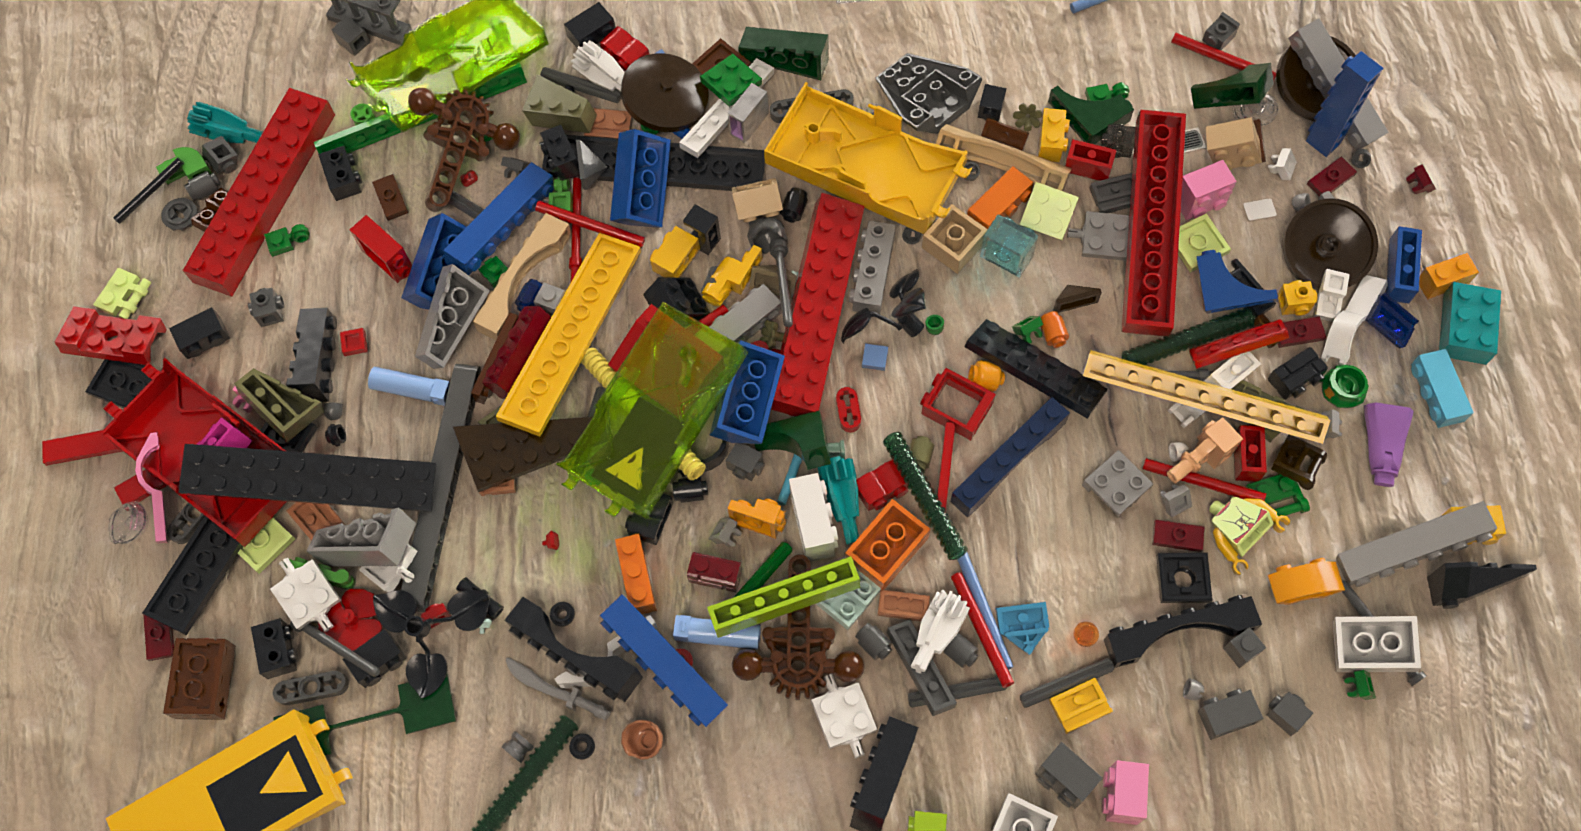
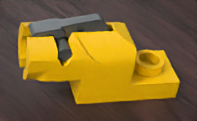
M753 245L750 251L745 252L741 262L727 256L720 262L719 266H712L701 289L703 300L714 306H721L732 291L741 295L750 281L752 267L759 266L763 259L762 248Z

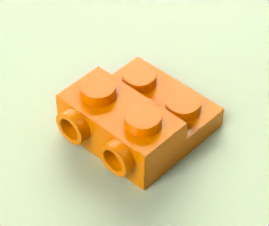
M767 498L764 500L757 499L755 507H752V504L744 500H738V502L731 500L728 506L729 518L737 522L736 526L775 539L778 532L782 533L787 521L785 519L786 511L781 510V506L774 500Z

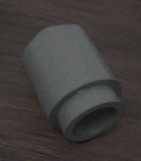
M206 171L188 180L189 183L184 186L190 197L195 201L197 199L202 200L219 190L218 186L221 183L215 173L210 174Z
M867 623L855 636L859 640L858 644L874 660L878 658L883 660L892 651L890 648L892 642L876 625L872 626L870 623Z
M960 633L944 649V654L962 668L966 665L971 667L979 657L976 654L978 648Z

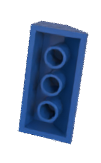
M637 129L619 133L610 221L630 226L662 227L670 139Z
M443 213L428 219L401 297L402 299L419 308L430 309L442 267L448 266L443 250L466 228L465 225Z
M742 340L738 342L731 354L710 436L730 443H762L785 355Z

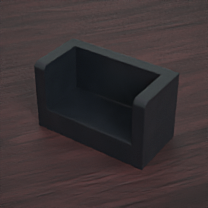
M695 204L683 219V223L692 228L693 232L691 235L699 239V251L709 256L721 239L718 217Z

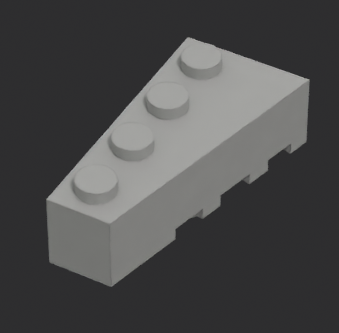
M453 264L442 267L415 357L433 369L444 368L490 290Z
M400 508L392 509L391 513L386 515L383 513L374 514L372 519L368 520L355 519L346 526L341 523L316 530L307 552L327 566H398L416 526V522Z

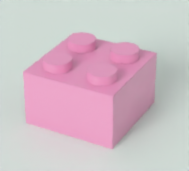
M1224 160L1183 176L1181 213L1186 220L1196 219L1213 209L1217 211L1227 205V201L1237 181Z
M1117 760L1108 768V772H1104L1103 787H1107V798L1102 800V814H1106V821L1138 825L1147 818L1149 764Z

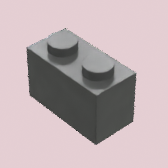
M1241 688L1226 694L1228 698L1218 700V697H1214L1203 702L1204 706L1198 710V713L1210 740L1252 726L1264 719L1251 689L1242 692Z

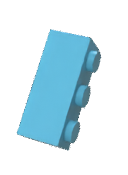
M1442 349L1421 354L1411 364L1412 374L1418 380L1421 396L1426 400L1429 406L1430 417L1435 421L1437 427L1441 428L1465 422L1474 412L1447 350Z

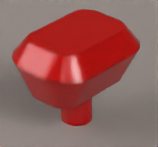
M469 170L460 176V182L465 187L472 185L478 180L477 174L473 170Z
M550 531L546 535V540L542 541V545H547L549 549L557 550L559 548L558 534Z

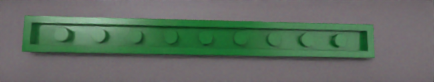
M518 61L473 79V83L459 90V92L462 93L464 89H467L468 95L475 91L476 98L483 96L484 99L525 84L527 81ZM446 99L441 101L444 104L447 103ZM411 109L397 114L391 111L315 141L314 145L319 154L344 146L347 153H350L438 118V115L433 113L425 116L418 115L404 124L397 115Z

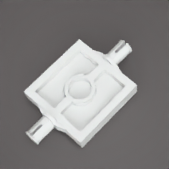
M407 544L398 566H361L359 571L384 591H394L401 578L407 583L413 581L411 578L414 579V574L408 571L407 568L418 551Z
M289 558L280 561L279 565H281L287 575L270 590L296 629L300 630L314 621L319 622L324 632L332 629L334 625H332L326 614L341 599L315 560H310L302 567L296 569Z
M833 674L826 675L823 679L826 682L828 692L812 699L811 704L829 749L840 745H850L855 756L854 758L862 757L865 753L859 741L864 736L872 734L878 729L860 685L855 683L847 687H837Z

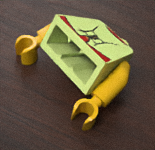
M1233 497L1226 505L1220 501H1215L1209 509L1210 513L1214 515L1212 519L1214 526L1213 536L1217 548L1227 561L1233 563L1232 570L1237 575H1241L1236 568L1237 563L1243 564L1245 569H1248V563L1245 560L1238 559V554L1243 557L1272 525L1276 532L1282 533L1285 529L1279 525V521H1282L1285 525L1290 524L1287 516H1278L1277 511L1261 499Z

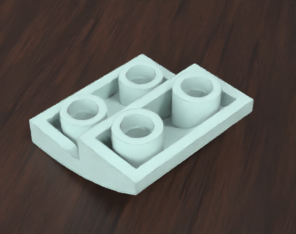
M858 569L856 570L860 578V588L816 603L817 606L847 630L863 614L881 590L879 586Z

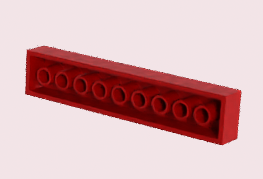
M292 88L287 90L182 270L192 283L231 297L234 295L265 240L264 234L269 233L316 150L314 142L323 138L335 117V113L328 100Z
M1140 109L1136 120L1121 331L1124 333L1169 337L1174 328L1186 128L1185 113Z
M821 193L815 203L791 302L793 325L785 328L779 353L785 355L771 410L794 417L819 411L865 207L863 205L825 193Z

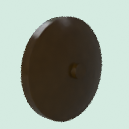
M1330 36L1344 60L1350 56L1353 58L1356 56L1352 49L1344 42ZM1290 45L1280 57L1277 65L1276 82L1279 93L1293 112L1307 120L1316 121L1314 118L1323 109L1321 104L1325 98L1314 85L1311 75L1303 67L1300 57Z
M666 53L649 54L635 60L625 71L621 83V99L627 112L641 125L660 132L682 131L697 123L706 110L709 92L708 88L700 82L701 72L693 64L681 57Z
M1321 199L1304 206L1290 219L1283 235V255L1292 274L1302 282L1311 281L1313 289H1320L1326 269L1350 274L1348 287L1361 281L1373 267L1378 253V236L1371 219L1358 206L1341 199Z

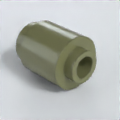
M917 436V438L911 440L906 458L908 470L915 473H925L926 469L929 468L934 450V444L931 442V439L925 436Z

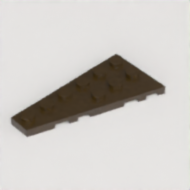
M605 416L549 420L540 437L505 423L453 427L478 492L607 443L614 437Z

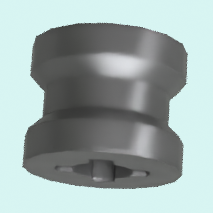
M514 731L511 735L512 739L508 743H504L502 748L521 763L526 752L531 751L534 746Z

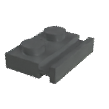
M1132 173L1090 184V191L1100 213H1111L1130 208Z

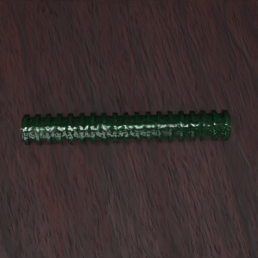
M1244 307L1242 310H1236L1235 313L1230 312L1228 315L1225 314L1222 317H1217L1215 320L1211 319L1209 322H1203L1202 325L1192 326L1189 330L1183 329L1182 332L1172 333L1169 337L1158 338L1156 342L1150 341L1149 344L1144 343L1142 346H1136V349L1130 348L1129 352L1125 350L1122 352V359L1147 365L1148 363H1153L1154 360L1165 359L1168 355L1179 354L1181 350L1187 351L1188 348L1198 347L1201 343L1212 342L1214 338L1220 339L1221 336L1226 337L1228 334H1233L1234 331L1240 332L1241 329L1245 330L1247 327H1253L1255 322L1254 315L1249 308Z
M901 432L889 434L883 440V445L886 447L887 452L890 453L893 463L897 465V470L901 471L900 475L904 477V482L907 484L908 489L911 490L912 496H915L914 500L918 502V507L922 509V514L926 515L925 519L929 521V526L933 528V533L937 534L936 539L940 541V546L944 547V553L948 554L947 558L949 560L961 558L966 554L968 548L964 546V541L960 539V534L956 532V527L952 526V520H948V513H945V508L941 507L942 503L938 500L937 494H934L935 490L930 488L931 483L927 481L928 478L924 475V471L920 469V464L916 463L917 459L913 457V452L910 450L909 445L906 444V440Z
M560 715L559 718L561 720L559 722L556 721L554 723L556 726L549 729L550 734H546L544 736L546 739L539 742V748H534L535 753L529 755L530 759L528 761H524V767H520L518 769L520 772L513 775L515 777L513 781H508L509 786H505L503 788L504 792L498 794V800L492 802L494 805L487 808V814H482L483 819L477 821L478 825L476 827L473 826L471 828L472 831H496L502 828L500 825L503 822H507L506 818L512 815L511 811L513 809L516 810L518 808L516 806L517 803H522L523 800L521 798L528 795V789L532 790V784L538 782L537 778L539 776H543L542 771L549 768L547 765L554 762L552 760L553 757H557L559 755L557 752L564 749V743L568 744V738H572L574 736L573 732L579 730L575 722L565 715Z

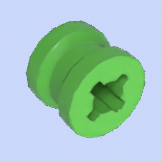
M367 104L355 105L350 113L355 126L376 118L371 107Z

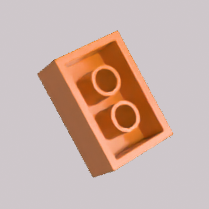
M891 499L845 552V558L851 556L856 569L879 586L881 590H885L928 540L931 529L899 503Z

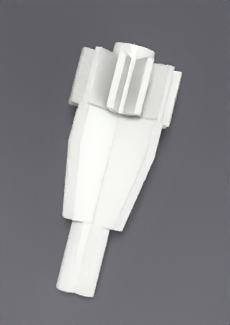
M590 40L588 43L583 42V47L578 46L576 53H573V56L576 58L571 60L573 63L572 67L592 83L612 92L615 89L621 92V83L625 72L615 59Z
M941 590L940 593L936 592L921 621L916 643L920 649L911 664V668L916 669L917 673L926 671L934 653H942L958 634L970 607L966 606L967 601H961V596L953 594L952 591L948 595L944 590Z

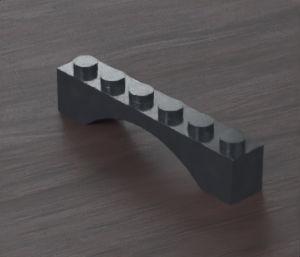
M1237 595L1229 598L1227 603L1219 604L1218 601L1204 605V609L1195 610L1194 607L1181 611V615L1174 617L1171 614H1165L1157 617L1155 622L1148 623L1147 620L1134 623L1132 628L1124 629L1123 626L1109 630V634L1104 638L1109 658L1114 668L1136 663L1154 642L1178 630L1191 628L1209 629L1222 632L1231 637L1238 636L1249 627L1256 631L1262 625L1252 596L1243 598L1242 595Z
M525 597L521 598L504 620L510 626L508 631L518 639L524 637L528 640L527 644L538 652L540 649L546 651L545 655L555 663L563 662L565 664L564 668L575 676L580 673L584 676L583 680L594 688L597 685L603 688L602 692L612 700L619 698L626 702L643 679V676L636 667L617 655L590 657L578 654L563 646L556 640L546 613L541 607Z

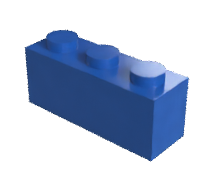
M1398 226L1389 239L1386 300L1409 304L1419 292L1422 230Z

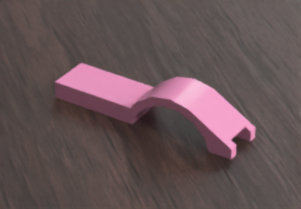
M150 433L136 460L135 472L140 485L147 493L152 495L156 543H168L163 492L153 489L143 479L142 468L145 460L152 452L159 450L157 433Z

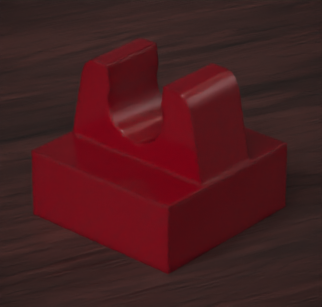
M1423 164L1415 167V171L1406 178L1408 184L1414 181L1418 182V185L1411 189L1414 194L1425 191L1430 193L1436 190Z

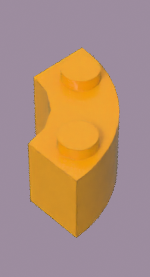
M1318 558L1310 561V564L1292 568L1291 565H1283L1276 568L1277 572L1268 575L1277 604L1290 605L1304 600L1325 598L1345 590L1336 562H1326L1325 558Z

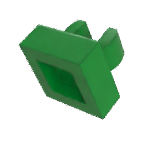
M495 256L485 261L484 265L478 270L488 283L495 288L498 285L501 274L506 273L508 268Z
M1029 316L1013 325L1012 329L1016 335H1022L1023 340L1030 344L1032 343L1030 338L1031 332H1034L1037 338H1041L1042 331L1039 327L1044 324L1040 316Z
M1365 670L1354 672L1355 678L1348 677L1344 680L1346 684L1355 683L1356 685L1354 692L1347 693L1349 697L1357 698L1360 696L1364 700L1376 699L1369 672Z

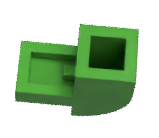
M189 147L174 149L173 152L176 157L156 166L160 174L177 157L185 163L165 181L167 184L184 176H187L190 180L206 171L210 174L213 173L201 154Z

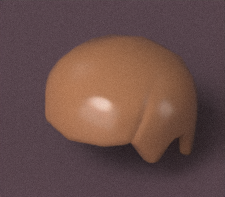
M636 720L627 724L623 730L621 744L627 755L645 760L653 758L659 753L663 746V734L655 723L648 720Z

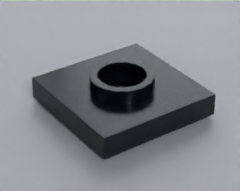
M1208 552L1158 553L1156 555L1161 603H1211L1213 601ZM1177 572H1186L1191 577V585L1189 587L1177 586L1174 575Z

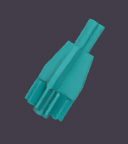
M196 102V106H192L193 110L189 111L187 122L190 123L187 127L189 133L212 140L222 136L230 143L243 144L245 140L257 143L263 131L247 127V121L227 110L202 102Z
M841 456L830 458V465L818 467L820 481H825L827 501L830 503L836 522L842 523L846 544L848 545L854 543L859 537L855 521L856 517L859 516L857 475L853 459H841Z

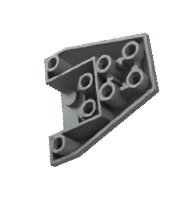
M909 53L875 77L898 115L903 117V122L917 131L938 134L944 125L951 124L970 108L982 82L980 75L966 67Z

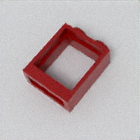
M365 215L349 229L361 251L394 281L399 283L402 279L409 276L412 263L404 248L370 217Z
M945 368L942 374L938 373L932 382V386H934L932 391L924 394L920 402L922 405L921 414L944 427L946 422L954 423L955 433L971 441L992 407L996 394ZM946 384L980 402L967 425L933 407Z

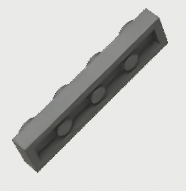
M911 620L888 627L887 634L932 716L955 708L957 702L933 659H931L925 672L917 673L916 669L911 668V664L920 649L916 645L918 633Z

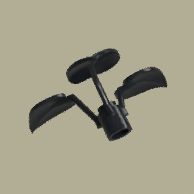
M915 269L900 278L890 290L889 295L891 298L899 296L902 301L892 311V317L897 318L898 323L874 311L870 312L868 308L862 309L854 314L846 323L842 331V343L844 344L846 339L862 331L869 323L871 317H876L896 327L898 330L903 328L910 337L917 336L923 330L924 324L914 312L926 309L924 290L917 288L906 296L905 293L910 291L917 283L919 270Z
M397 590L373 596L374 609L383 627L394 633H401L405 630L408 635L416 637V642L425 651V654L419 653L411 657L406 665L407 680L419 697L425 698L437 691L444 682L448 671L445 657L439 653L430 655V650L423 641V638L430 632L431 624L455 620V625L460 630L473 631L478 629L484 623L488 613L490 597L486 593L477 590H466L455 594L447 604V609L452 616L436 619L414 616L417 611V603L415 598L406 591Z

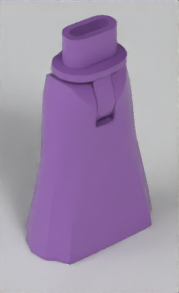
M1376 402L1364 405L1371 474L1374 475V485L1394 487V479L1398 476L1401 467L1404 447L1414 412L1409 407Z

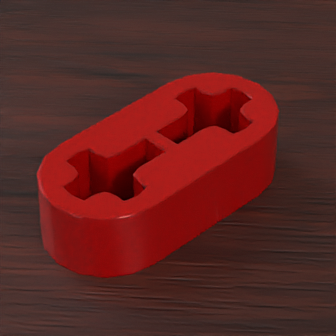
M844 387L836 394L839 423L844 431L852 433L857 431L861 425V414L856 391L850 387ZM844 395H848L851 398L850 406L846 407L845 400H842ZM847 413H851L854 420L853 425H849L847 422Z

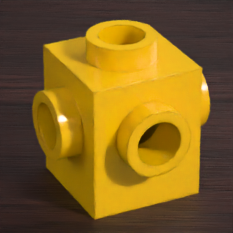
M1296 280L1289 284H1283L1277 294L1282 315L1295 314L1296 316L1308 314L1317 302V292L1312 288L1311 281L1302 282Z

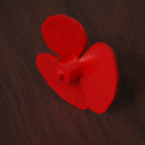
M364 589L347 590L341 599L343 606L338 602L326 614L334 627L324 632L318 622V629L350 650H356L382 631L380 621L376 619H363L376 616L373 604L374 594Z

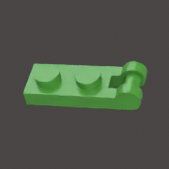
M295 557V560L289 559L295 569L309 562L299 557ZM318 564L332 586L345 590L352 589L355 586V578L347 570L340 569L334 572L331 567Z

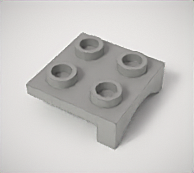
M1118 450L1084 480L1082 486L1088 492L1092 490L1119 516L1128 507H1131L1133 503H1136L1153 486V483Z

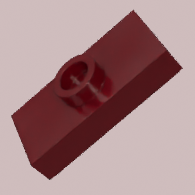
M1341 156L1311 178L1307 185L1320 197L1321 194L1330 191V193L1334 192L1353 178L1357 171Z
M1320 316L1283 322L1290 338L1279 341L1277 344L1279 348L1324 341L1326 334Z
M1155 520L1152 545L1202 552L1205 527Z
M143 614L146 660L154 661L173 657V629Z

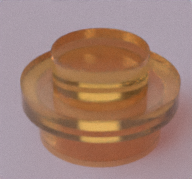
M1081 622L1075 627L1073 636L1080 646L1090 647L1097 642L1099 631L1094 624Z

